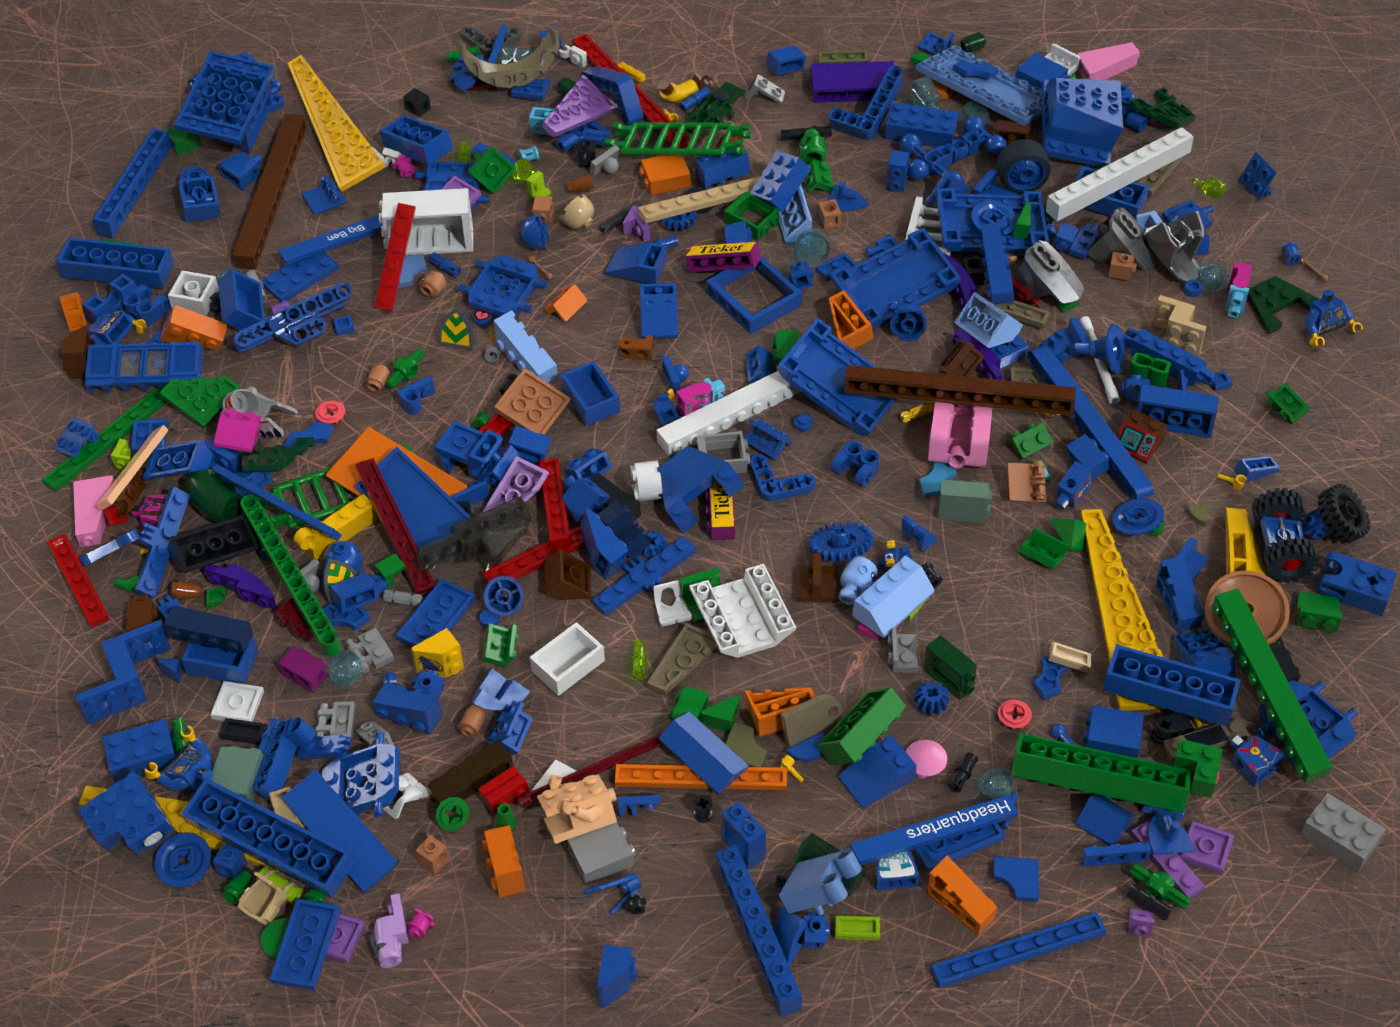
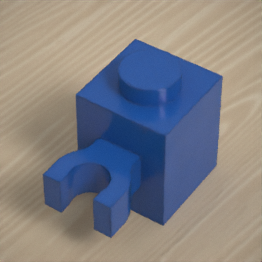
M1062 222L1060 228L1057 229L1048 223L1049 239H1054L1052 247L1068 254L1079 228Z
M1057 331L1055 336L1052 334L1041 342L1040 346L1047 345L1061 364H1063L1069 357V346L1062 341L1064 334Z

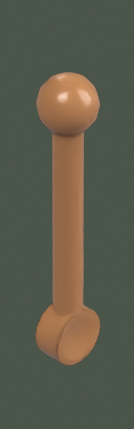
M534 256L529 257V263L537 265L545 274L546 279L552 278V274L536 262Z
M1306 258L1301 259V265H1306L1321 277L1322 281L1326 282L1328 280V276L1323 275L1309 264Z

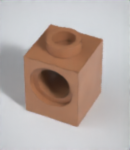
M535 196L532 209L533 215L541 214L543 216L540 217L541 221L551 224L554 210L553 197Z
M836 200L818 202V216L823 228L828 229L841 226V211Z
M431 835L415 850L418 864L434 875L449 861L447 847Z

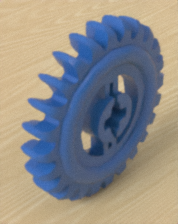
M841 520L839 527L833 521L832 529L825 524L826 531L819 527V532L814 531L809 539V549L812 554L821 553V559H824V561L831 560V562L836 560L842 562L845 559L848 561L853 557H858V555L862 556L864 552H867L872 547L874 541L873 532L869 526H865L864 523L859 525L858 521H856L852 527L850 520L847 526H844Z

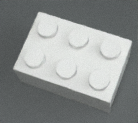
M577 622L530 656L531 672L558 696L605 661L604 646Z

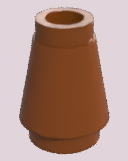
M586 174L567 183L570 193L590 191V189L594 188L591 175L586 176Z
M178 580V582L173 581L172 597H176L177 600L201 598L202 586Z

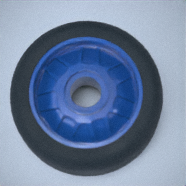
M1021 139L1008 144L1000 152L996 162L997 172L1003 186L1017 194H1023L1024 191L1038 190L1047 182L1051 173V163L1046 150L1034 140Z

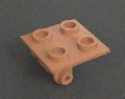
M1035 461L1034 464L1007 463L1009 501L1046 503L1045 469L1042 461Z

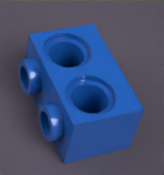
M892 150L888 163L887 190L904 192L908 179V152Z

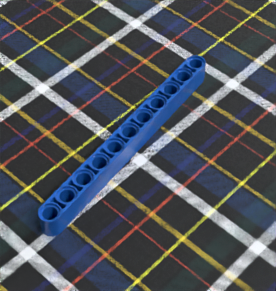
M1043 345L1028 351L1027 356L1030 364L1045 384L1076 387L1073 416H1069L1083 435L1086 434L1090 439L1093 438L1098 444L1099 450L1107 453L1110 459L1108 461L1109 470L1131 500L1147 498L1153 495L1154 488L1152 483L1047 345Z

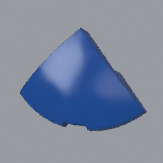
M781 906L775 919L774 933L787 963L791 965L802 946L797 941L808 922L794 913H788L787 909Z

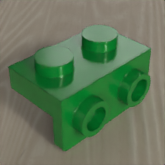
M812 158L806 164L811 168L805 177L807 193L811 194L815 188L831 193L834 186L830 165Z
M1286 383L1282 384L1272 393L1269 390L1265 392L1268 397L1266 399L1267 403L1272 408L1276 407L1279 410L1278 414L1284 421L1288 419L1293 424L1310 411V407Z
M1033 423L1025 427V432L1021 433L1019 430L1011 434V439L1006 442L1007 445L1012 444L1020 460L1054 443L1044 423L1037 426Z
M1034 528L1029 539L1021 544L1019 552L1029 559L1042 563L1044 567L1055 569L1063 562L1069 545Z
M494 624L487 626L483 653L484 662L506 668L509 662L514 660L516 656L514 644L518 639L516 624H512L509 629Z

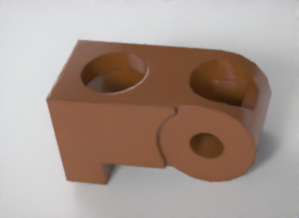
M646 335L645 339L623 337L619 340V353L621 357L652 361L654 352L653 336Z

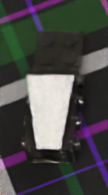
M520 496L451 526L448 536L420 547L416 562L417 570L419 572L429 571L442 562H450L453 558L456 559L457 563L468 562L475 556L484 571L497 566L524 534H527L533 515L530 506L526 505Z

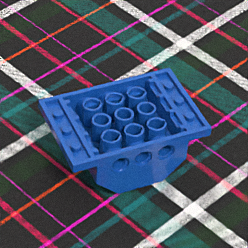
M210 51L174 123V128L221 140L250 154L272 107L269 82L274 74L275 67Z
M1069 78L1044 79L1041 84L1043 147L1047 155L1101 168L1111 164L1110 152L1123 129L1120 81Z

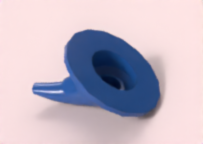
M1111 324L1108 328L1107 336L1101 337L1099 340L1090 341V343H1074V350L1108 362L1114 374L1122 372L1125 364V343L1122 331L1117 324Z

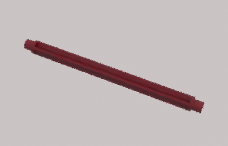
M659 733L657 736L562 778L561 784L581 781L587 776L597 775L615 767L616 764H621L661 745L663 746L664 744L659 741V737L662 734ZM547 784L534 791L525 793L524 796L517 799L519 807L530 806L532 803L539 801L537 796L546 790H550V785Z

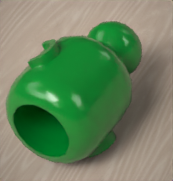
M813 128L806 130L804 137L799 142V152L797 155L800 156V159L805 164H808L812 158L824 162L827 157L825 140Z

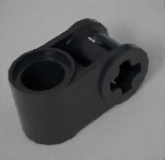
M1175 712L1174 714L1157 719L1156 728L1153 729L1151 737L1154 742L1162 745L1163 741L1194 732L1195 728L1186 714Z

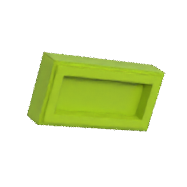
M835 916V940L880 941V917Z

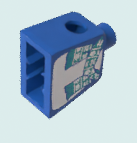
M910 850L876 860V891L918 887L919 872Z

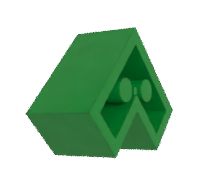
M1179 739L1173 766L1191 770V775L1194 776L1190 793L1212 798L1223 749Z

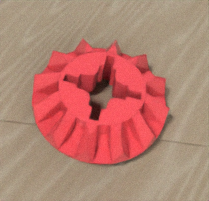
M338 401L323 402L315 411L317 421L327 424H338V421L343 420L346 414L344 405Z
M1020 700L1005 701L998 709L999 722H1002L1005 727H1012L1013 730L1015 728L1023 729L1024 726L1030 723L1032 718L1031 709ZM1014 710H1016L1017 719L1013 720L1012 713H1014Z

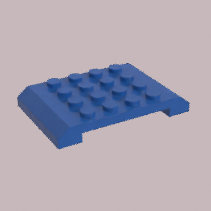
M937 188L936 190L942 244L949 251L980 252L979 243H983L982 232H979L978 228H974V223H971V213L978 203L990 200L1009 206L1014 211L1017 220L1026 202L1031 204L1030 229L1027 238L1013 237L1012 231L1011 234L1005 237L1007 253L1025 254V251L1038 241L1049 243L1041 192L1024 191L1022 196L955 194V189Z
M924 227L909 234L907 240L850 268L844 266L830 273V278L840 292L845 290L870 322L872 329L890 322L893 312L899 306L914 304L920 307L952 291L961 282L959 274Z
M817 317L778 364L777 370L784 380L855 433L868 436L897 398L844 393L847 365L877 367L830 333L832 328Z

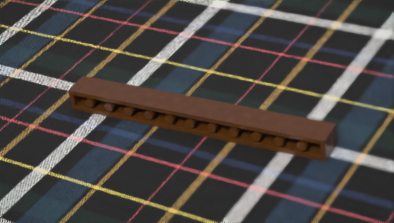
M284 114L283 120L280 121L279 131L276 132L275 141L271 145V152L267 155L266 166H263L262 177L258 180V187L254 190L253 201H250L249 212L245 214L244 225L241 226L240 236L236 239V247L231 253V259L234 260L235 268L257 269L307 129L304 115Z
M847 365L844 393L1073 416L1076 387Z

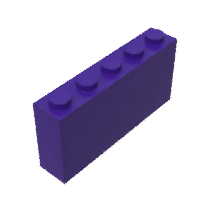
M894 61L811 64L813 103L871 101L887 70L894 66Z

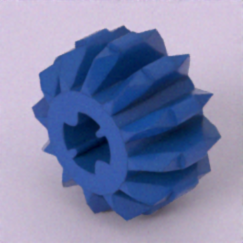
M933 680L930 684L924 681L922 686L916 688L914 701L916 708L922 709V714L929 712L930 716H932L935 712L940 715L942 710L946 711L950 696L947 687H942L941 682L936 685Z

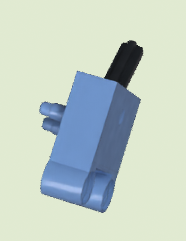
M846 848L833 854L798 862L790 877L776 876L775 885L783 888L779 897L788 913L813 908L821 916L824 914L822 905L826 904L827 907H831L847 897L848 893L841 882V878L854 877L862 868L852 849Z

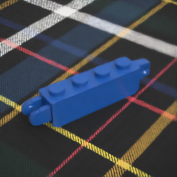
M1128 328L1125 333L1126 335L1123 334L1125 346L1131 349L1130 353L1132 356L1135 353H1143L1152 358H1160L1170 362L1169 375L1175 379H1178L1179 370L1184 369V375L1188 377L1189 386H1195L1197 382L1211 386L1215 381L1216 374L1206 367L1207 362L1143 329L1139 332L1136 329Z

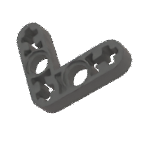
M515 26L507 28L504 38L505 42H503L500 52L521 39L520 28ZM463 27L461 29L462 40L471 47L478 46L482 55L490 57L498 34L489 39L474 27Z

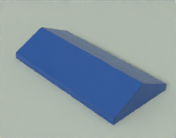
M687 712L674 719L659 737L660 742L718 795L749 768L738 755L691 712Z

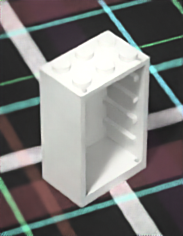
M468 188L383 193V200L379 201L380 211H382V213H379V222L383 224L381 226L382 237L385 236L383 240L384 249L388 248L398 203L416 206L406 255L473 251V222Z

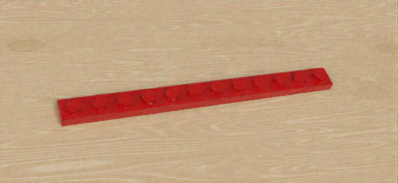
M586 33L572 39V45L585 51L587 60L594 67L599 66L624 73ZM634 83L644 119L647 122H672ZM662 129L655 130L660 134ZM669 129L665 140L670 145L678 129ZM685 134L681 138L678 149L687 148L690 139Z

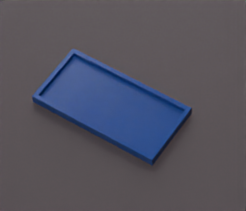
M397 446L377 464L417 548L432 563L475 523L474 519ZM360 480L355 485V488L369 498Z

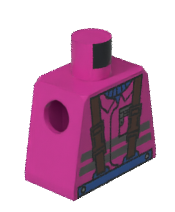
M168 494L148 495L143 506H134L132 516L140 517L143 527L145 523L157 527Z

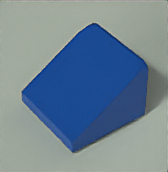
M158 659L162 673L175 682L180 683L183 670L179 660Z

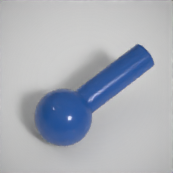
M1056 723L1051 727L1050 734L1054 739L1076 745L1067 735V729L1063 724Z

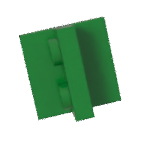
M490 145L483 154L476 151L473 155L476 162L469 168L468 172L494 194L517 168Z

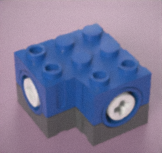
M134 771L110 786L105 792L94 797L89 803L77 809L98 843L112 855L117 853L122 847L128 846L143 859L158 849L167 839L179 834L154 794L150 791L151 789L147 783Z

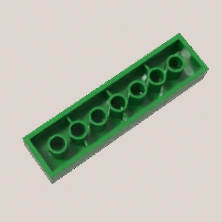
M1020 733L1011 775L1019 779L1035 780L1042 784L1058 785L1064 789L1072 788L1087 794L1095 793L1105 798L1122 799L1128 803L1145 804L1150 808L1158 807L1173 813H1184L1190 790L1191 770Z

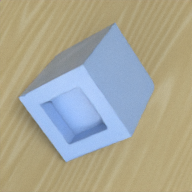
M1156 211L1135 216V220L1144 232L1149 227L1163 223Z

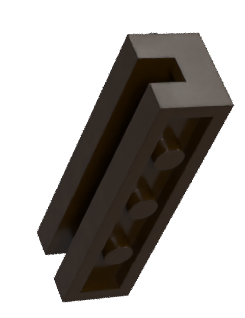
M498 740L487 744L481 751L470 755L464 762L451 767L447 773L433 779L426 785L428 796L433 803L436 801L438 806L440 801H444L448 797H459L462 800H466L478 792L479 787L512 767V756Z

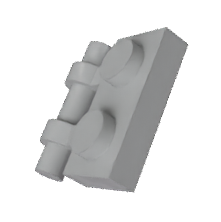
M376 628L357 636L359 643H354L352 639L345 641L347 652L350 656H353L355 665L363 673H367L370 670L369 665L371 664L378 669L395 661L394 655ZM365 651L367 656H362L361 652Z
M334 702L333 709H328V704L326 703L320 704L316 717L318 719V725L315 727L316 737L341 734L352 740L355 702ZM328 719H332L331 725H326Z

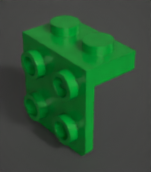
M1300 592L1297 601L1295 626L1337 633L1342 620V612L1339 611L1340 600L1336 597Z

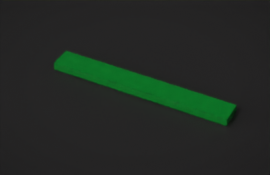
M154 389L98 434L99 439L97 441L86 443L75 458L70 456L41 479L42 483L56 493L116 445L119 439H123L132 432L133 421L147 420L168 402L159 396V391Z

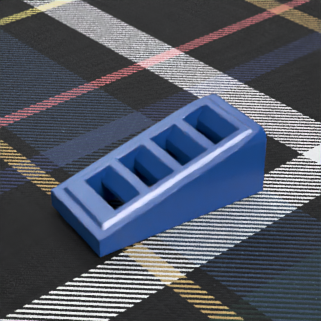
M1271 456L1239 459L1234 471L1237 475H1244L1247 478L1246 482L1279 472L1280 467Z

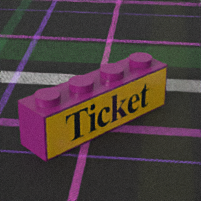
M758 242L692 246L685 256L689 272L755 268L762 258Z
M716 482L709 487V490H705L706 502L710 503V505L706 506V517H710V521H707V533L711 532V540L735 539L733 496L729 497Z

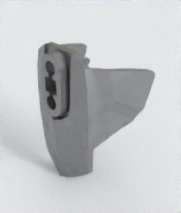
M1123 207L1117 208L1104 221L1109 231L1087 253L1090 257L1105 265H1111L1113 252L1135 255L1134 262L1143 271L1159 264L1157 255L1144 237V230Z
M1198 211L1186 215L1169 226H1166L1163 222L1145 230L1144 237L1147 243L1178 280L1187 282L1198 277L1201 268L1195 262L1194 256L1204 238V227Z
M1038 241L1025 251L1023 263L1019 266L1013 277L1031 290L1033 297L1039 298L1051 294L1060 304L1075 302L1083 294L1084 286L1063 257L1046 241Z

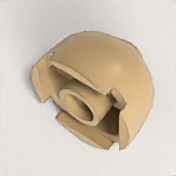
M582 194V198L578 196L566 206L564 216L560 215V220L572 229H580L584 226L587 228L593 222L594 206Z

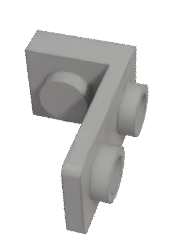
M758 74L747 86L744 97L750 100L754 95L762 92L780 104L783 101L785 91Z
M374 721L366 722L356 730V734L367 742L369 747L375 745L376 733L378 732L385 733L384 743L394 745L389 733Z

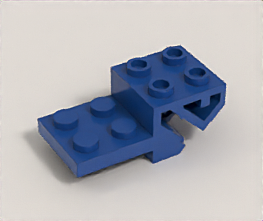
M453 421L435 446V452L468 465L470 476L481 481L486 480L489 484L496 487L500 484L516 456L521 458V455L512 445L499 448L503 440L501 435L489 430L483 433L456 421Z

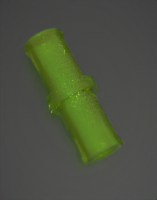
M462 140L458 149L459 158L462 160V163H468L471 159L472 150L470 143L467 140Z
M636 640L633 643L634 650L631 656V663L633 664L632 678L642 680L645 677V665L647 664V643L643 641L642 645V640Z

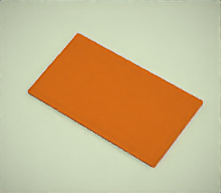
M370 427L362 433L326 474V477L360 496L362 494L355 488V485L361 480L355 469V464L372 458L378 464L397 446L451 498L453 495L468 488L466 484Z

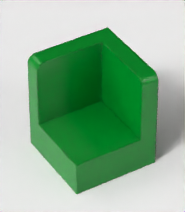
M396 554L375 565L377 575H380L388 583L387 589L395 586L393 575L405 569V564Z

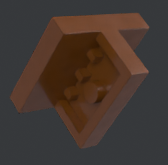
M960 339L939 364L938 368L947 375L969 377L985 356L975 349L970 342Z
M813 553V561H809V565H797L796 602L837 603V566H822L821 553Z

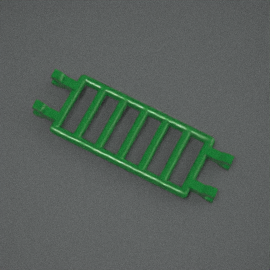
M634 122L632 126H623L620 123H613L612 129L618 130L615 131L614 138L627 135L624 142L606 139L604 144L611 147L614 145L618 146L622 155L723 156L725 152L744 155L745 148H739L742 147L743 140H737L735 143L729 141L731 136H741L744 139H750L751 132L745 131L749 130L750 124L735 126L734 123ZM637 129H646L638 148H629ZM653 129H662L654 148H645ZM669 129H678L671 147L661 148ZM685 129H694L687 148L678 149ZM711 129L703 149H694L701 130ZM718 129L727 130L720 148L710 149Z
M409 444L403 446L404 448L412 452ZM332 467L275 485L272 488L273 492L270 493L285 501L281 491L293 488L302 511L317 520L331 516L351 502L348 500L344 488L332 481L342 504L330 507L319 479L326 477L327 472ZM308 482L312 483L323 508L322 511L313 514L300 485ZM257 497L263 509H266L268 505H271L268 502ZM282 510L281 515L275 517L268 516L275 529L286 524L290 529L305 525L304 522L298 519L293 520L291 515Z

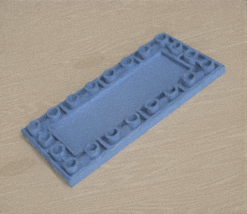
M952 46L916 64L915 70L1025 126L1042 116V89L1028 84L1026 80H1020L1014 74L1002 71L998 66H994L999 69L998 74L989 79L979 76L965 77L952 70L953 65L962 60L971 63L987 62L984 59L975 57L973 53L961 50L959 46Z

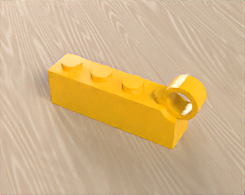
M362 494L322 522L342 534L337 541H347L378 520V516L371 500ZM308 527L299 529L294 535V542L313 560L322 558L329 545L337 542L317 529H309Z

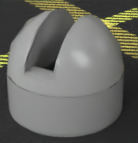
M489 346L486 348L485 359L487 361L496 362L499 359L500 352L497 347Z

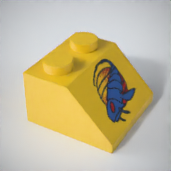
M447 628L411 648L417 674H420L421 670L428 671L430 669L439 673V677L448 678L464 668L460 644Z

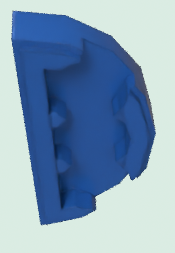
M822 732L786 749V754L794 760H803L807 763L815 761L823 754L817 745L825 737L824 733Z

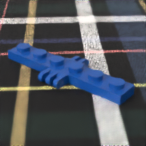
M174 486L169 490L157 527L145 523L143 527L145 530L141 532L143 537H140L138 541L149 547L134 591L141 595L149 594L150 599L156 597L169 557L172 558L167 548L169 538L177 535L190 498V494Z
M683 536L647 562L637 555L634 557V561L630 560L628 565L624 564L622 566L627 576L592 599V605L604 616H607L642 590L646 592L650 590L654 594V586L663 584L662 576L695 554L696 547Z

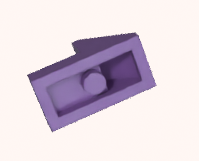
M632 206L623 222L624 235L636 232L643 242L649 241L650 227L638 214L637 206Z

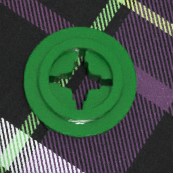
M448 797L444 801H440V805L436 808L435 819L438 825L446 831H456L462 828L469 817L468 805L459 797ZM453 809V811H455L458 814V816H451L449 819V816L445 813V811H451Z

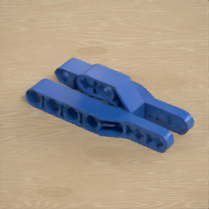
M346 282L339 283L240 330L234 338V349L239 353H245L274 339H278L296 348L320 337L326 329V322L322 318L347 306L352 294V287ZM345 288V289L348 291V293H347L346 291H344V290H339V289ZM315 324H317V326L321 325L320 331H318V329H314L311 331L310 335L309 330L313 329ZM303 331L306 337L299 339L296 336V332Z

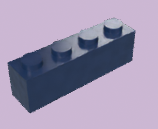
M173 605L164 623L167 636L174 640H185L192 644H203L211 648H221L233 653L239 652L244 654L254 635L251 623L248 621Z

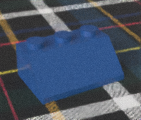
M202 440L155 448L142 478L149 480L208 469L213 453Z

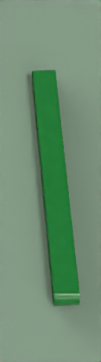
M254 495L243 497L240 504L250 527L317 643L326 656H336L341 651V645L337 633L258 498Z

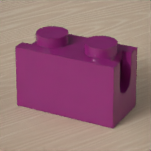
M295 646L278 662L281 675L312 693L329 676L324 670L327 665L322 659H316L305 649H299Z

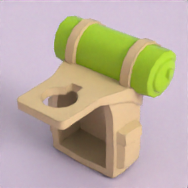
M265 866L259 873L255 871L254 875L257 877V881L251 888L245 890L239 899L237 907L251 918L267 926L279 913L280 907L285 901L294 904L297 899H300L303 889L295 882H291L280 875L275 869Z

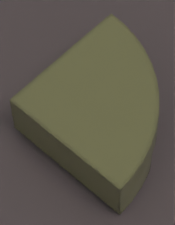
M1189 503L1188 513L1196 520V523L1205 526L1209 507Z

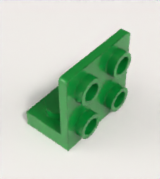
M718 567L680 578L681 596L692 615L694 623L704 621V617L690 591L689 585L708 580L711 587L719 586L720 571Z

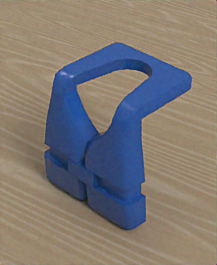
M929 32L924 37V40L917 45V49L923 52L926 51L930 55H936L953 44L955 32H952L946 40Z
M907 515L902 518L903 537L906 540L913 538L918 549L922 552L937 541L935 536L920 525H917Z

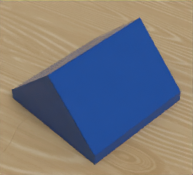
M1095 794L1089 797L1075 825L1110 846L1118 842L1136 815L1102 795Z

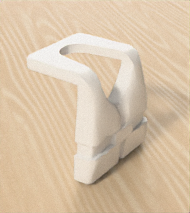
M678 580L654 586L655 605L662 627L692 619V615L681 596V586ZM665 588H672L676 600L672 606L661 602L662 591Z
M409 773L399 776V790L403 791V796L399 798L393 809L389 808V806L383 808L394 819L399 818L404 803L428 797L427 788L420 782L417 783L418 781Z

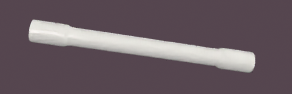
M1088 316L1082 317L1079 322L1090 341L1097 340L1090 318ZM1094 358L1109 403L1112 405L1119 403L1120 397L1113 384L1106 362Z

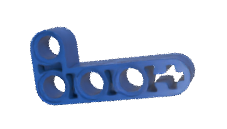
M300 717L281 721L274 727L253 783V790L268 802H271L269 793L283 788L297 747L308 744L315 736V729Z

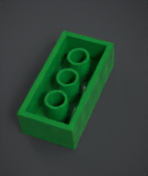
M892 687L867 691L823 738L817 747L831 765L857 763L862 759V754L875 745V740L879 735L887 732L891 722L901 716V712L906 706Z

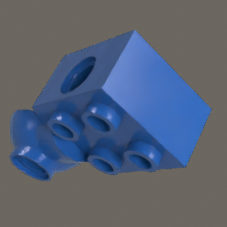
M198 166L184 169L180 174L179 192L185 222L220 218L214 177H210L205 169Z

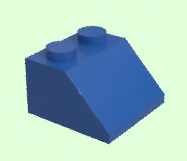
M604 946L597 984L599 1008H605L630 991L631 982H636V957L632 955V948Z

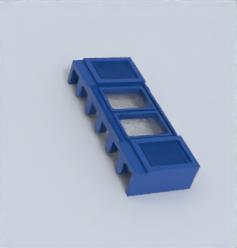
M200 342L89 345L85 386L90 394H94V387H102L104 392H111V386H120L124 392H129L130 386H139L141 391H148V385H157L159 390H162L172 379L191 380V378H202L204 350Z

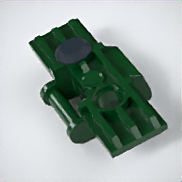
M725 82L716 92L711 93L710 97L707 96L698 108L696 107L694 111H691L684 122L723 123V117L728 114V119L731 120L734 117L731 105L745 93V90ZM685 129V131L693 134L694 129ZM702 129L701 132H700V135H701L706 129Z

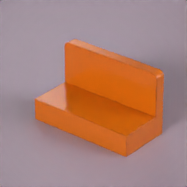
M573 284L564 288L544 310L547 314L556 311L562 321L566 322L587 302V299L577 285Z

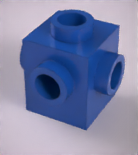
M799 261L790 265L788 277L796 288L802 290L813 286L812 277H815L813 267H809L807 261Z
M1130 375V378H1124V382H1121V393H1124V397L1128 398V401L1138 402L1142 384L1150 385V379H1143L1141 375ZM1136 385L1137 389L1133 391V387Z
M1318 508L1306 514L1302 522L1303 533L1316 541L1332 533L1327 530L1328 526L1324 525L1323 521L1325 520L1320 517L1319 514L1321 512L1318 511Z
M430 669L428 671L421 670L420 674H416L412 681L414 691L415 689H421L422 693L431 694L432 691L438 692L439 698L446 685L445 679L439 677V673Z
M815 912L806 913L802 919L808 923L799 937V944L802 945L801 948L821 949L827 943V937L829 936V924L826 923V916H819Z

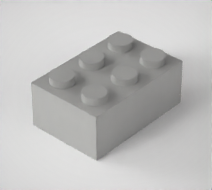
M1327 793L1305 822L1300 836L1359 872L1380 844L1386 828Z

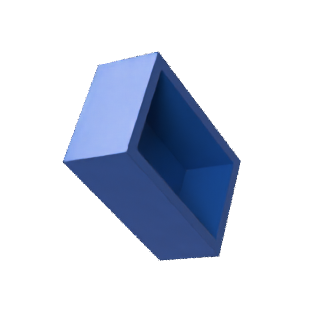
M777 150L753 186L750 194L783 212L811 168L799 157Z
M231 269L218 281L222 322L243 330L265 319L261 282Z
M595 361L560 374L562 390L565 395L571 398L570 402L586 426L620 413L619 396Z
M253 637L244 654L189 642L182 657V663L186 674L245 684L259 651Z
M166 719L103 737L109 769L115 783L127 777L132 771L139 777L146 776L145 769L153 771L149 767L150 762L157 764L158 772H160L176 757L171 732Z

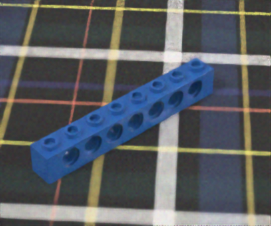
M152 128L94 216L93 222L97 235L114 238L170 151L172 144L168 131Z
M737 845L717 851L716 866L780 1017L801 1010L802 995Z

